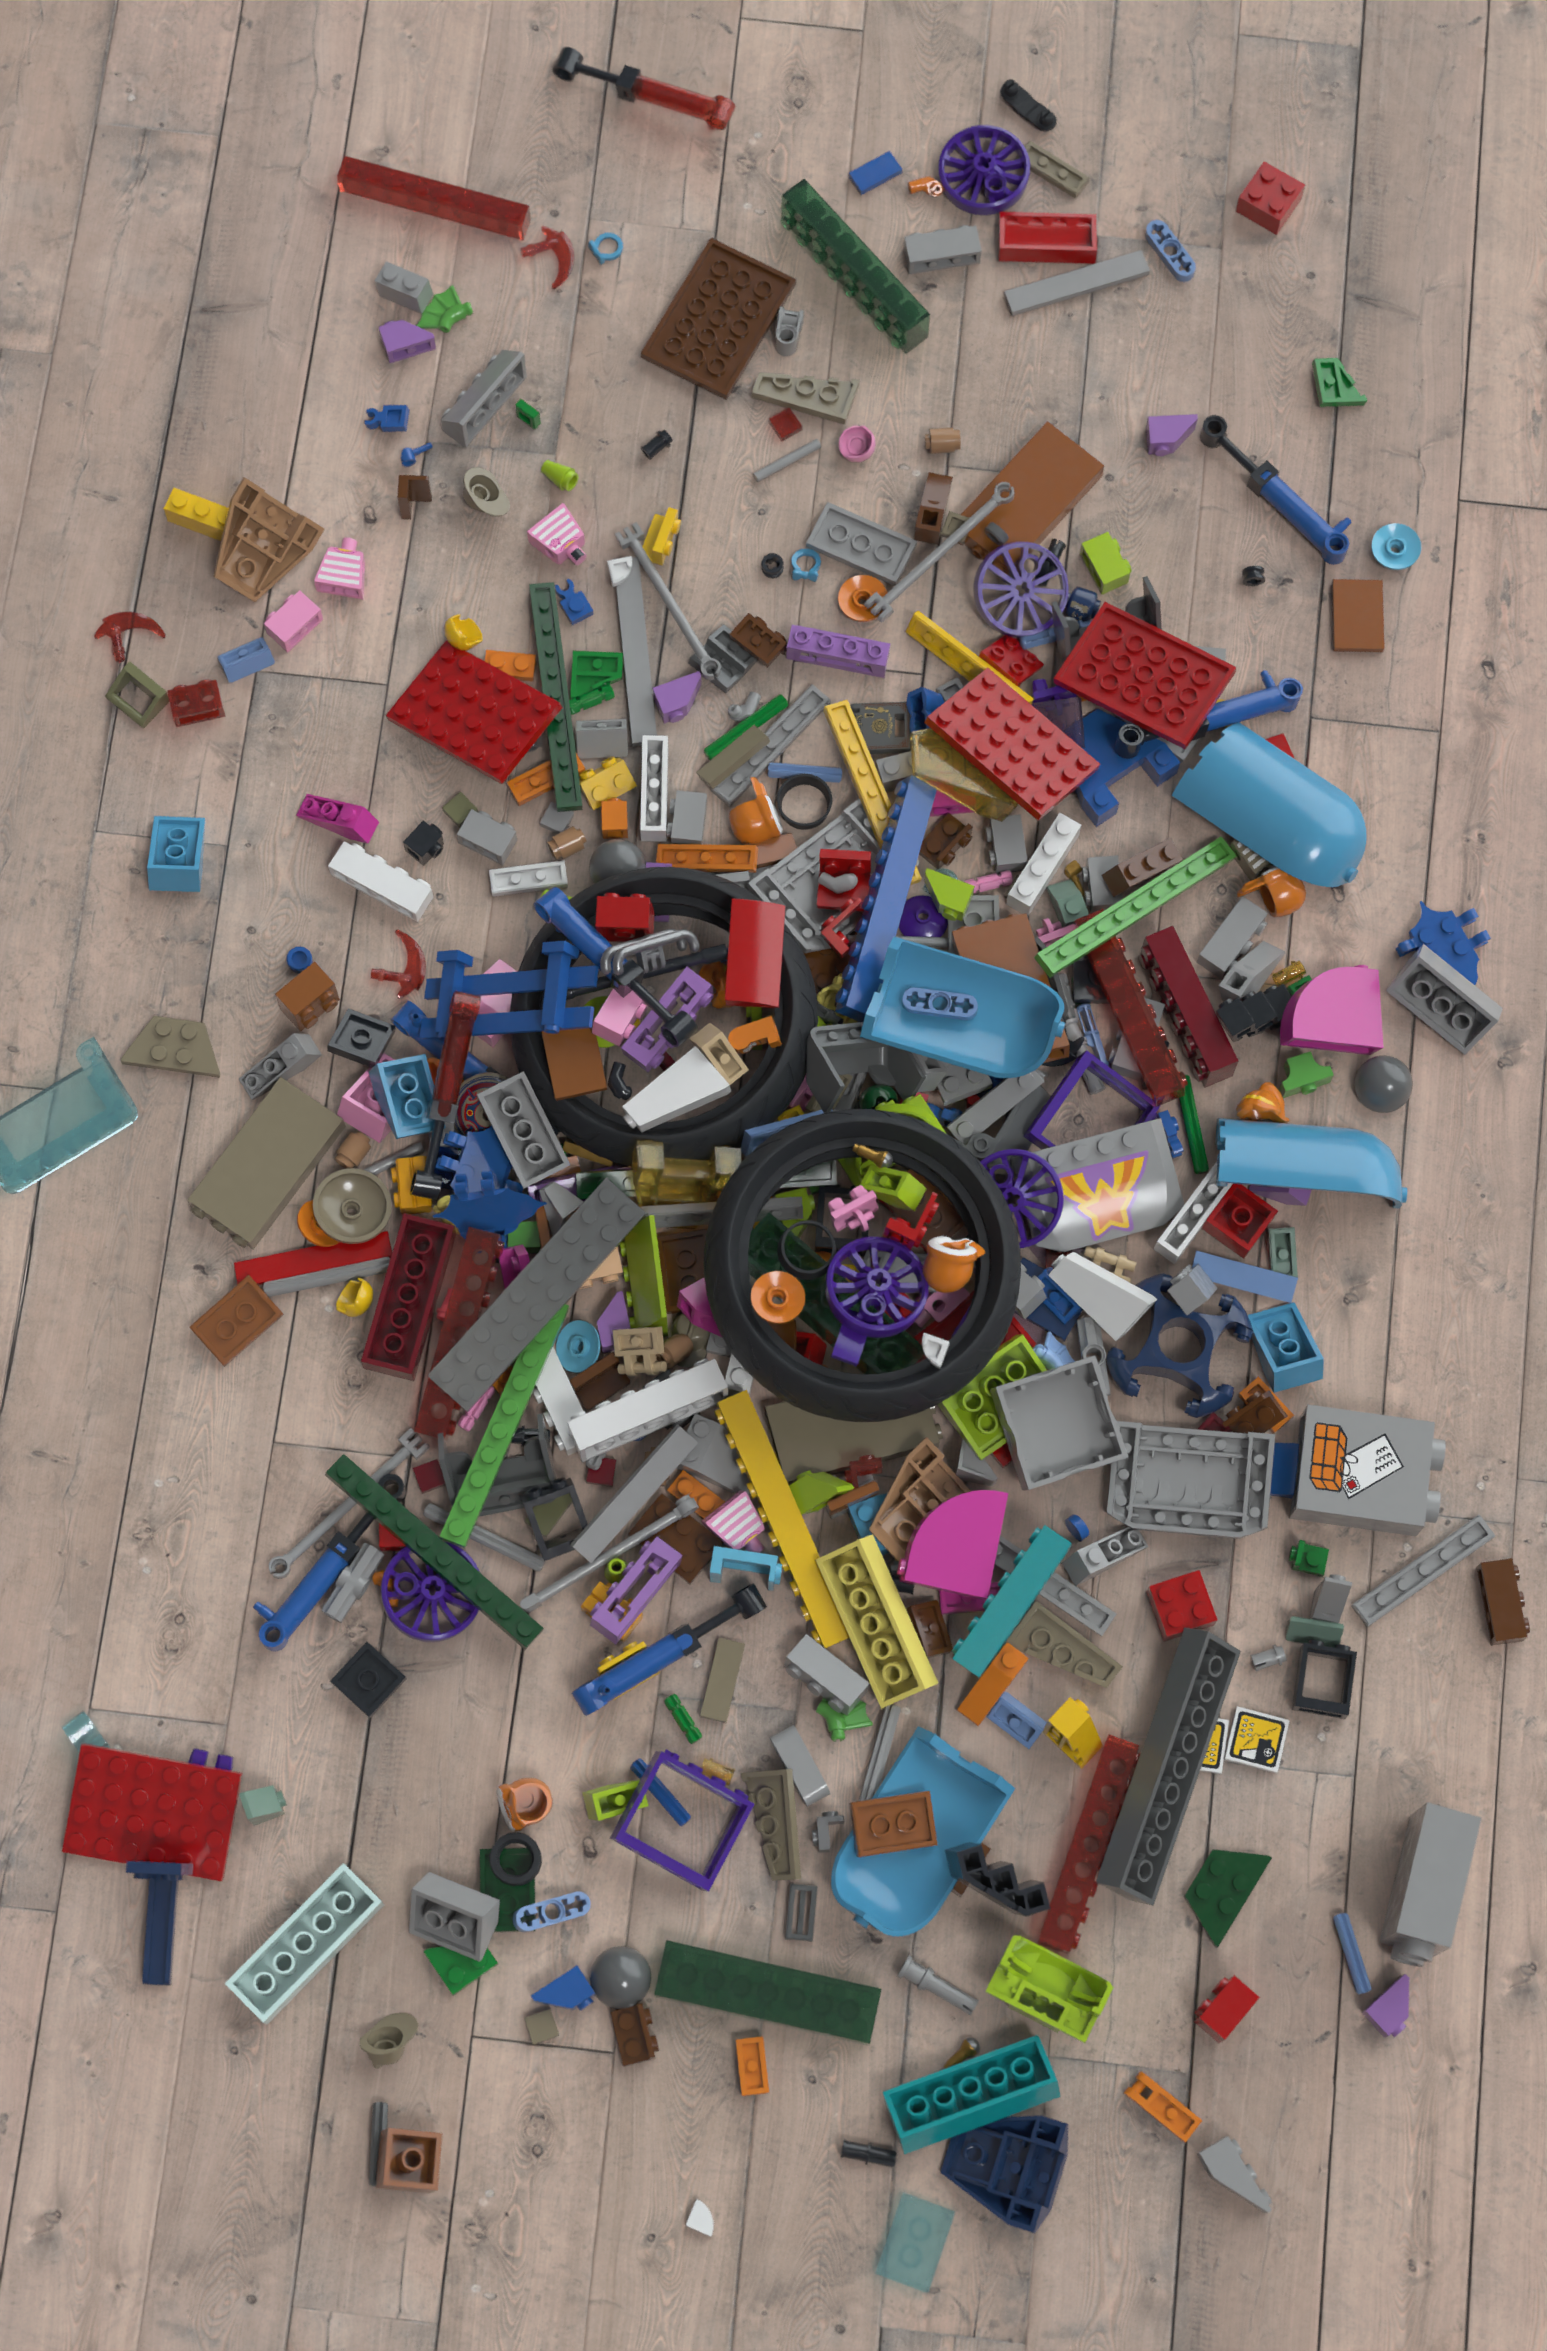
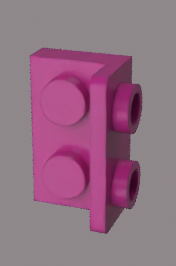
M523 1244L498 1250L504 1289L530 1263L528 1252Z

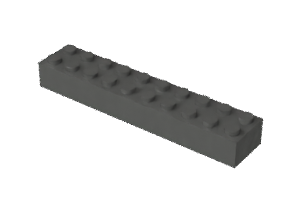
M605 1178L428 1374V1377L462 1408L469 1412L644 1218L646 1213L609 1179Z
M1184 1628L1096 1883L1128 1900L1154 1906L1241 1653L1239 1649L1209 1631Z

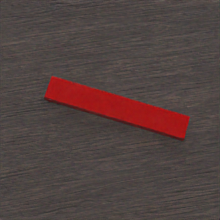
M385 1231L363 1243L347 1244L339 1242L329 1247L317 1245L235 1262L234 1268L237 1284L249 1275L260 1286L268 1281L384 1257L391 1258L392 1248L389 1233Z

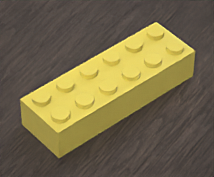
M870 1535L816 1559L881 1709L938 1684L874 1536Z

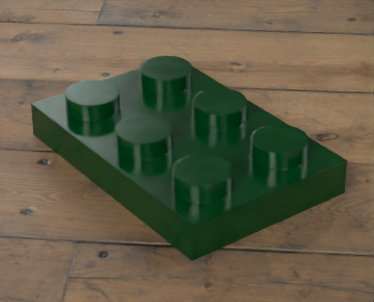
M504 1848L500 1855L502 1869L507 1874L513 1876L525 1873L530 1868L532 1862V1855L528 1848ZM480 1849V1892L500 1900L498 1924L494 1933L520 1932L513 1925V1915L519 1908L535 1904V1878L523 1886H510L502 1883L494 1875L490 1867L489 1855L491 1849ZM524 1912V1916L520 1918L521 1923H526L527 1927H529L528 1923L536 1919V1914L527 1916Z

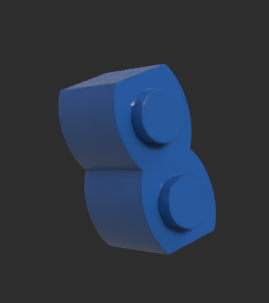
M924 687L913 690L907 695V708L911 715L910 731L914 739L933 746L945 740L924 722L927 716L944 703V699L941 694Z

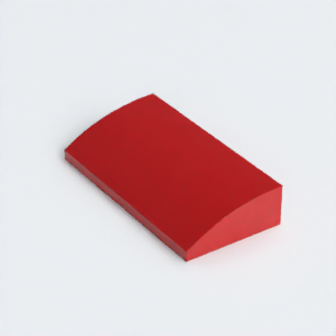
M1000 211L999 261L1096 264V214Z
M732 899L725 991L726 1006L779 1008L785 905L756 900Z

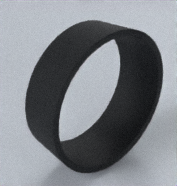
M798 774L790 777L781 785L777 794V805L782 818L790 826L801 830L813 829L822 824L832 807L833 798L829 786L821 778L812 774ZM799 785L813 786L825 796L827 811L822 818L815 822H795L789 819L782 811V801L786 793Z
M810 1220L800 1221L790 1226L780 1237L777 1247L778 1259L784 1270L795 1278L802 1280H813L825 1275L837 1252L835 1240L828 1228L819 1222ZM800 1225H813L821 1228L828 1234L833 1244V1250L830 1259L824 1266L816 1270L807 1271L801 1270L789 1262L785 1255L784 1242L792 1228Z

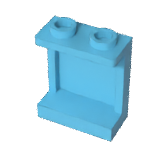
M714 1546L710 1567V1582L721 1583L723 1568L769 1575L768 1590L774 1591L775 1584L780 1585L782 1564H778V1556Z

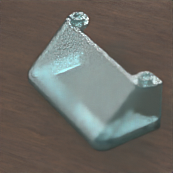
M94 1036L82 1043L76 1051L77 1060L81 1065L79 1069L0 1116V1186L5 1192L17 1194L136 1121L138 1117L137 1107Z

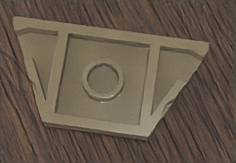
M153 1016L121 1058V1062L124 1065L218 1078L221 1075L206 1025L202 1022Z

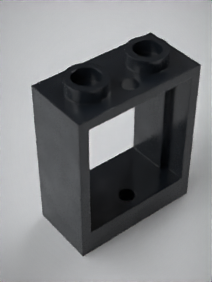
M838 1184L819 1186L817 1222L823 1225L825 1197L851 1199L850 1192L855 1186L852 1185L850 1188H840ZM816 1227L815 1252L826 1251L832 1254L833 1244L830 1237H822L823 1230ZM869 1229L865 1232L862 1231L861 1238L868 1237ZM834 1238L836 1251L838 1252L846 1244L857 1239ZM867 1250L859 1251L857 1253L859 1254V1256L865 1257Z
M562 1477L555 1479L549 1486L531 1488L525 1492V1495L520 1496L544 1561L576 1550L570 1544L588 1525L571 1478L565 1479ZM570 1494L581 1528L544 1542L532 1507Z
M1308 1640V1643H1303L1299 1653L1292 1710L1346 1719L1349 1716L1357 1652L1350 1651L1351 1647L1337 1644L1334 1648L1324 1646V1642L1317 1640ZM1308 1655L1346 1661L1340 1703L1302 1697Z

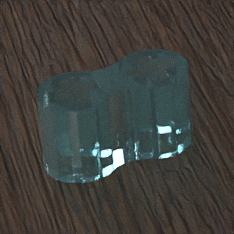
M84 1710L62 1726L63 1731L79 1753L83 1743L111 1748Z

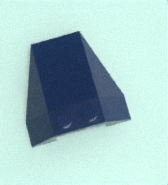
M1045 2116L1005 2117L951 2137L940 2173L1006 2224L1036 2234L1052 2209L1068 2157L1069 2124Z

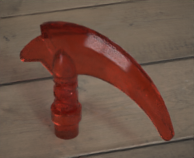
M542 226L541 230L547 236L546 240L541 243L528 244L526 247L520 248L523 258L535 256L538 252L550 249L554 251L559 262L558 276L552 284V289H556L567 280L572 272L575 259L574 249L570 239L562 230L558 232L552 228Z
M119 612L102 619L104 623L94 635L95 639L105 635L111 637L112 652L115 656V661L118 663L125 661V648L122 646L121 632L140 628L150 630L163 639L166 638L165 632L156 621L137 612Z
M396 930L395 934L404 943L408 954L405 971L399 973L386 971L381 968L372 969L371 979H377L382 982H398L401 989L397 994V998L400 999L410 994L414 989L418 991L421 988L426 975V961L419 944L408 934Z

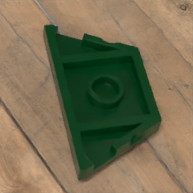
M1213 1849L1185 1893V1900L1190 1908L1193 1909L1196 1918L1201 1926L1204 1927L1216 1948L1221 1944L1270 1863L1271 1856Z

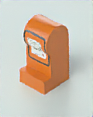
M772 1016L736 1027L728 1036V1041L735 1051L740 1054L747 1053L754 1046L767 1042L771 1048L782 1045Z

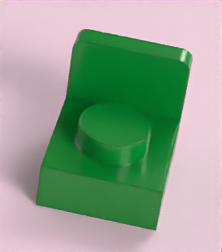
M1299 1540L1296 1546L1292 1545L1289 1561L1293 1562L1291 1570L1323 1577L1329 1549L1305 1544L1304 1540Z

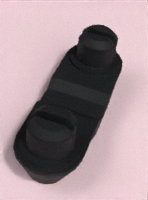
M1009 79L1002 85L1000 90L1001 96L1026 121L1033 123L1044 132L1050 131L1056 126L1057 119L1054 113L1043 104L1038 103L1015 80Z

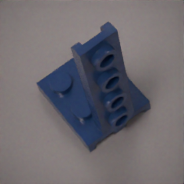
M127 1861L126 1873H134V1879H149L142 1984L171 1986L178 1882L183 1880V1875H193V1864Z

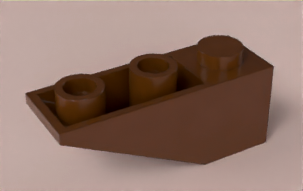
M928 473L915 525L914 540L938 545L953 477Z

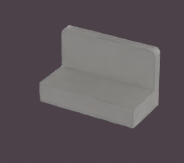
M627 719L576 721L577 755L580 759L628 756Z

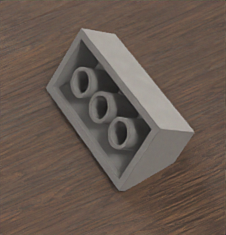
M502 350L497 356L494 355L488 362L482 374L478 373L475 376L471 387L458 396L457 403L443 413L441 418L443 432L466 448L527 378L524 354L519 351Z
M1424 944L1405 963L1386 989L1389 994L1464 1055L1499 1021L1503 1009Z
M524 1071L477 1094L523 1189L570 1166Z

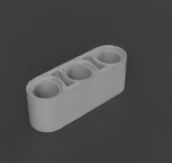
M794 1725L770 1737V1741L785 1769H792L793 1784L806 1807L831 1794Z

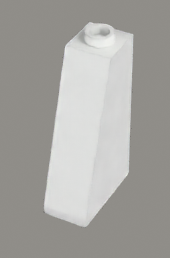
M695 1046L622 1107L625 1112L623 1118L632 1129L637 1126L643 1132L729 1094L731 1088L728 1082Z
M1075 1252L1067 1256L1060 1255L1052 1264L1054 1269L1049 1276L1115 1341L1122 1338L1157 1301L1148 1292Z

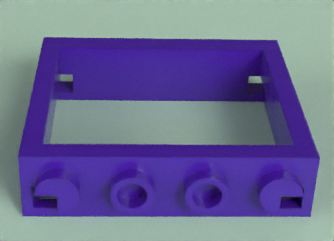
M1086 1050L1079 1054L1023 1137L1041 1150L1056 1146L1041 1134L1086 1069L1143 1111L1134 1125L1156 1120L1158 1115L1156 1112L1161 1105Z
M667 1749L665 1752L655 1751L609 1839L696 1888L709 1892L754 1803L748 1800L749 1796L744 1794L743 1791L735 1788L733 1792L726 1788V1782L713 1775L711 1778H708L701 1774L703 1769L690 1762L688 1765H685L678 1761L680 1756L676 1753H672ZM661 1764L737 1806L702 1875L625 1832Z

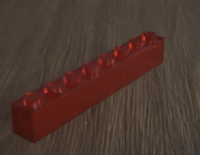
M345 155L337 174L339 190L341 192L524 241L531 221L529 205Z
M1104 909L1076 919L1075 927L1078 928L1103 912ZM1114 936L1086 955L1126 1039L1154 1104L1158 1107L1185 1096V1086L1188 1083L1183 1071L1178 1072L1175 1066L1177 1058L1173 1049H1167L1164 1042L1167 1040L1162 1026L1157 1027L1154 1019L1157 1016L1152 1004L1147 1005L1145 1001L1146 991L1142 982L1137 983L1134 974H1136L1134 964L1131 959L1127 960L1123 953L1126 952V948L1122 938Z

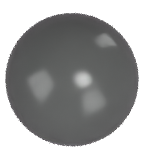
M612 839L599 845L593 852L589 863V873L594 884L620 873L646 868V861L641 850L635 844L623 839Z
M1387 1055L1375 1056L1364 1062L1358 1069L1354 1082L1355 1092L1359 1101L1366 1108L1378 1113L1393 1112L1401 1108L1410 1098L1413 1089L1412 1075L1408 1067L1401 1060Z
M626 1946L609 1948L602 1952L592 1965L590 1971L591 1987L598 2000L606 2006L615 2009L635 2006L644 1999L650 1989L652 1979L650 1966L645 1957L633 1948Z

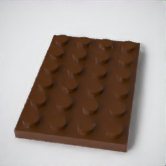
M710 238L643 348L641 358L727 400L776 319L779 308L783 307L794 289L796 279L720 241Z

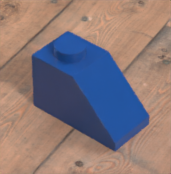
M576 1965L532 1994L531 1997L535 2003L568 2010L578 2008L582 2011L594 2003L592 1998L595 1996V1992L578 1965Z

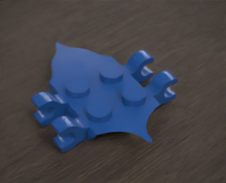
M1420 901L1422 908L1421 918L1417 925L1409 931L1410 939L1399 943L1398 947L1395 948L1399 957L1417 951L1424 944L1472 984L1476 985L1478 980L1477 964L1480 959L1475 949L1486 945L1491 938L1487 930H1484L1468 939L1462 928L1476 921V918L1479 917L1477 912L1472 908L1456 917L1452 910L1447 912L1433 911Z
M492 1125L481 1132L467 1131L466 1137L453 1131H449V1134L445 1133L443 1144L461 1148L462 1150L458 1161L444 1155L441 1158L438 1157L435 1168L454 1173L451 1187L455 1194L454 1183H457L455 1175L466 1173L469 1193L482 1191L480 1181L483 1179L481 1172L491 1170L493 1172L495 1189L509 1188L514 1192L522 1193L523 1187L521 1183L507 1179L513 1167Z
M492 1170L481 1172L483 1179L480 1181L482 1191L469 1193L466 1173L455 1175L457 1183H454L456 1194L450 1195L448 1207L440 1214L433 1215V1217L444 1218L452 1222L458 1228L460 1235L469 1241L471 1254L482 1253V1239L492 1237L495 1239L497 1251L508 1248L506 1242L508 1241V1234L515 1231L519 1223L533 1216L538 1208L546 1205L547 1202L537 1201L527 1194L514 1192L509 1188L495 1189Z

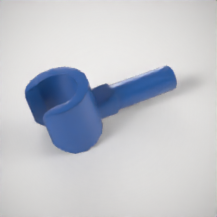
M431 442L415 449L404 448L401 453L403 466L409 467L416 463L415 456L433 448Z

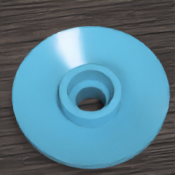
M1392 523L1381 527L1375 533L1371 549L1375 559L1382 566L1392 570H1402L1412 566L1418 560L1421 553V541L1412 528L1404 524ZM1391 548H1397L1399 553L1391 551Z
M582 1320L568 1323L561 1330L556 1343V1353L561 1365L566 1370L574 1373H581L594 1365L600 1352V1338L597 1330L592 1324Z

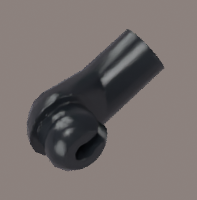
M613 1062L608 1079V1087L616 1098L627 1100L632 1095V1088L626 1086L622 1079L626 1065L620 1062Z

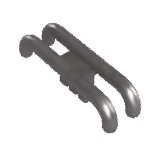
M666 929L607 948L601 957V971L605 975L611 972V960L613 958V972L616 975H621L623 973L624 959L627 956L636 954L637 964L644 970V973H648V971H654L657 968L661 969L666 966L663 945L676 942L678 950L683 952L687 949L688 942L690 950L697 952L700 948L699 942L695 934L687 929Z

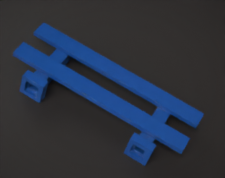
M566 941L543 942L542 953L549 956L547 969L464 976V970L466 967H472V956L460 950L437 951L436 962L443 964L442 978L427 979L424 996L426 1000L439 999L437 1017L422 1018L419 1038L422 1040L439 1039L442 1041H453L454 1037L541 1031L558 1034L559 1030L592 1028L594 1007L565 1008L567 989L597 987L599 967L596 965L570 967L571 959L579 957V949ZM545 991L543 1010L459 1016L461 997Z

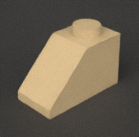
M708 1023L690 1038L692 1044L701 1051L729 1085L749 1070L723 1032L711 1023Z

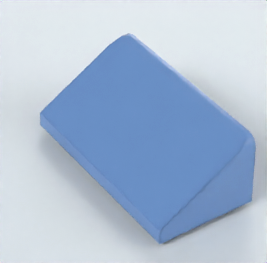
M263 637L217 657L230 683L275 663Z
M1004 1692L986 1716L1028 1749L1031 1748L1041 1735L1047 1723L1008 1692Z

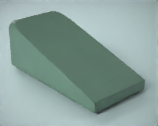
M1295 1227L1267 1228L1270 1270L1298 1277Z

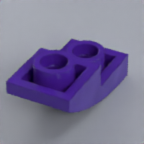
M851 1309L846 1310L854 1318L859 1314V1312ZM842 1324L831 1357L857 1366L867 1336L853 1332Z

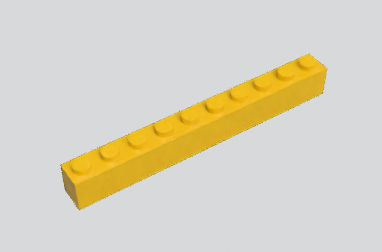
M744 1390L717 1402L716 1406L718 1409L714 1410L716 1418L720 1425L725 1424L728 1434L725 1435L730 1449H736L739 1458L735 1459L741 1474L745 1472L750 1481L746 1484L752 1499L757 1497L760 1507L757 1508L762 1523L767 1522L771 1529V1532L767 1533L773 1547L778 1546L782 1555L778 1557L780 1564H782V1569L784 1572L789 1571L793 1580L789 1582L791 1590L795 1597L800 1596L803 1606H800L801 1613L805 1621H811L814 1628L813 1631H810L812 1638L825 1649L849 1639L848 1632L816 1562V1559L820 1558L748 1391Z

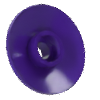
M920 895L912 897L905 902L899 923V930L903 936H943L948 926V919L938 912L932 897ZM921 913H924L928 916V918L926 920H921L918 916Z

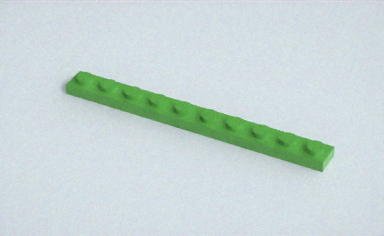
M1219 837L1038 952L1034 957L1035 960L1051 978L1232 862L1237 855L1225 840Z
M565 1304L518 1356L440 1534L441 1539L466 1548L569 1311V1305Z

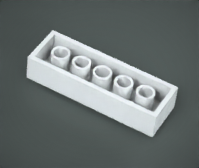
M700 1360L690 1370H677L669 1375L670 1378L664 1381H651L644 1386L645 1389L636 1393L635 1390L628 1391L620 1396L621 1399L615 1402L605 1401L598 1404L594 1411L587 1414L585 1411L573 1415L567 1424L569 1434L581 1461L585 1462L690 1417L695 1413L697 1414L711 1408L717 1402L728 1398V1386L716 1360Z

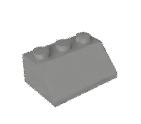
M428 1872L412 1888L409 1933L480 1962L498 1924L500 1900Z

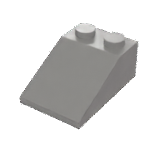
M695 1413L687 1433L698 1444L676 1469L685 1470L690 1475L734 1494L740 1490L749 1494L746 1484L750 1481L746 1472L741 1474L735 1459L739 1458L736 1449H730L726 1441L725 1435L728 1434L726 1427Z

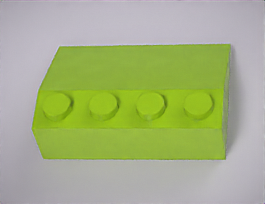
M649 1215L635 1226L626 1236L625 1241L620 1243L622 1257L627 1256L628 1266H623L625 1282H630L631 1291H627L626 1295L628 1307H633L634 1316L629 1317L630 1327H662L664 1337L668 1336L667 1313L654 1215Z
M1015 1335L999 1346L986 1367L969 1384L953 1396L939 1403L938 1406L979 1460H982L1007 1443L990 1389L1047 1370L1024 1335Z

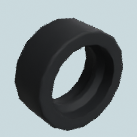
M519 1832L508 1833L500 1837L492 1846L489 1855L490 1867L494 1875L502 1883L510 1886H523L531 1882L538 1875L542 1865L541 1851L537 1843L530 1836ZM519 1843L529 1849L532 1855V1862L530 1868L525 1873L513 1876L507 1874L502 1869L500 1855L506 1846Z

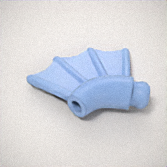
M1051 1332L1047 1333L1044 1346L1037 1344L1033 1348L1042 1364L1048 1370L1075 1362L1070 1356L1066 1345L1057 1341Z

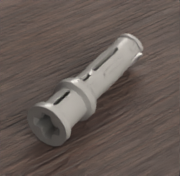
M1077 1017L1068 1019L1065 1023L1067 1038L1072 1041L1083 1037L1077 1025ZM1084 1037L1081 1048L1075 1054L1077 1057L1084 1051H1088L1086 1047L1088 1040L1086 1037ZM1087 1069L1084 1071L1082 1076L1091 1095L1106 1089L1101 1079Z
M909 1955L897 1977L908 1979L916 1984L919 1990L924 1991L927 1989L971 2016L979 2002L978 1999L973 1998L934 1974L935 1971L931 1967L925 1968L913 1961L912 1956Z

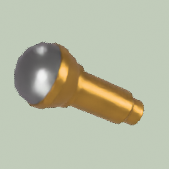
M855 1144L852 1150L857 1155L873 1161L878 1168H889L893 1161L892 1155L887 1151L877 1152Z
M972 2037L964 2039L960 2047L961 2049L948 2059L943 2067L946 2069L962 2063L967 2057L977 2055L980 2051L979 2042Z

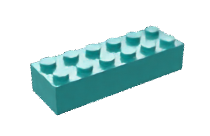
M1044 1525L1042 1530L1038 1527L1029 1538L1031 1546L1027 1551L1022 1549L1013 1561V1564L1016 1566L1013 1572L1010 1574L1006 1571L998 1583L1001 1589L997 1595L990 1594L982 1606L986 1611L981 1618L974 1617L967 1628L970 1632L965 1641L960 1638L951 1651L955 1654L952 1659L978 1678H981L1072 1546L1071 1542L1046 1525Z
M1039 2035L882 2092L887 2111L904 2155L1061 2097L1058 2080Z

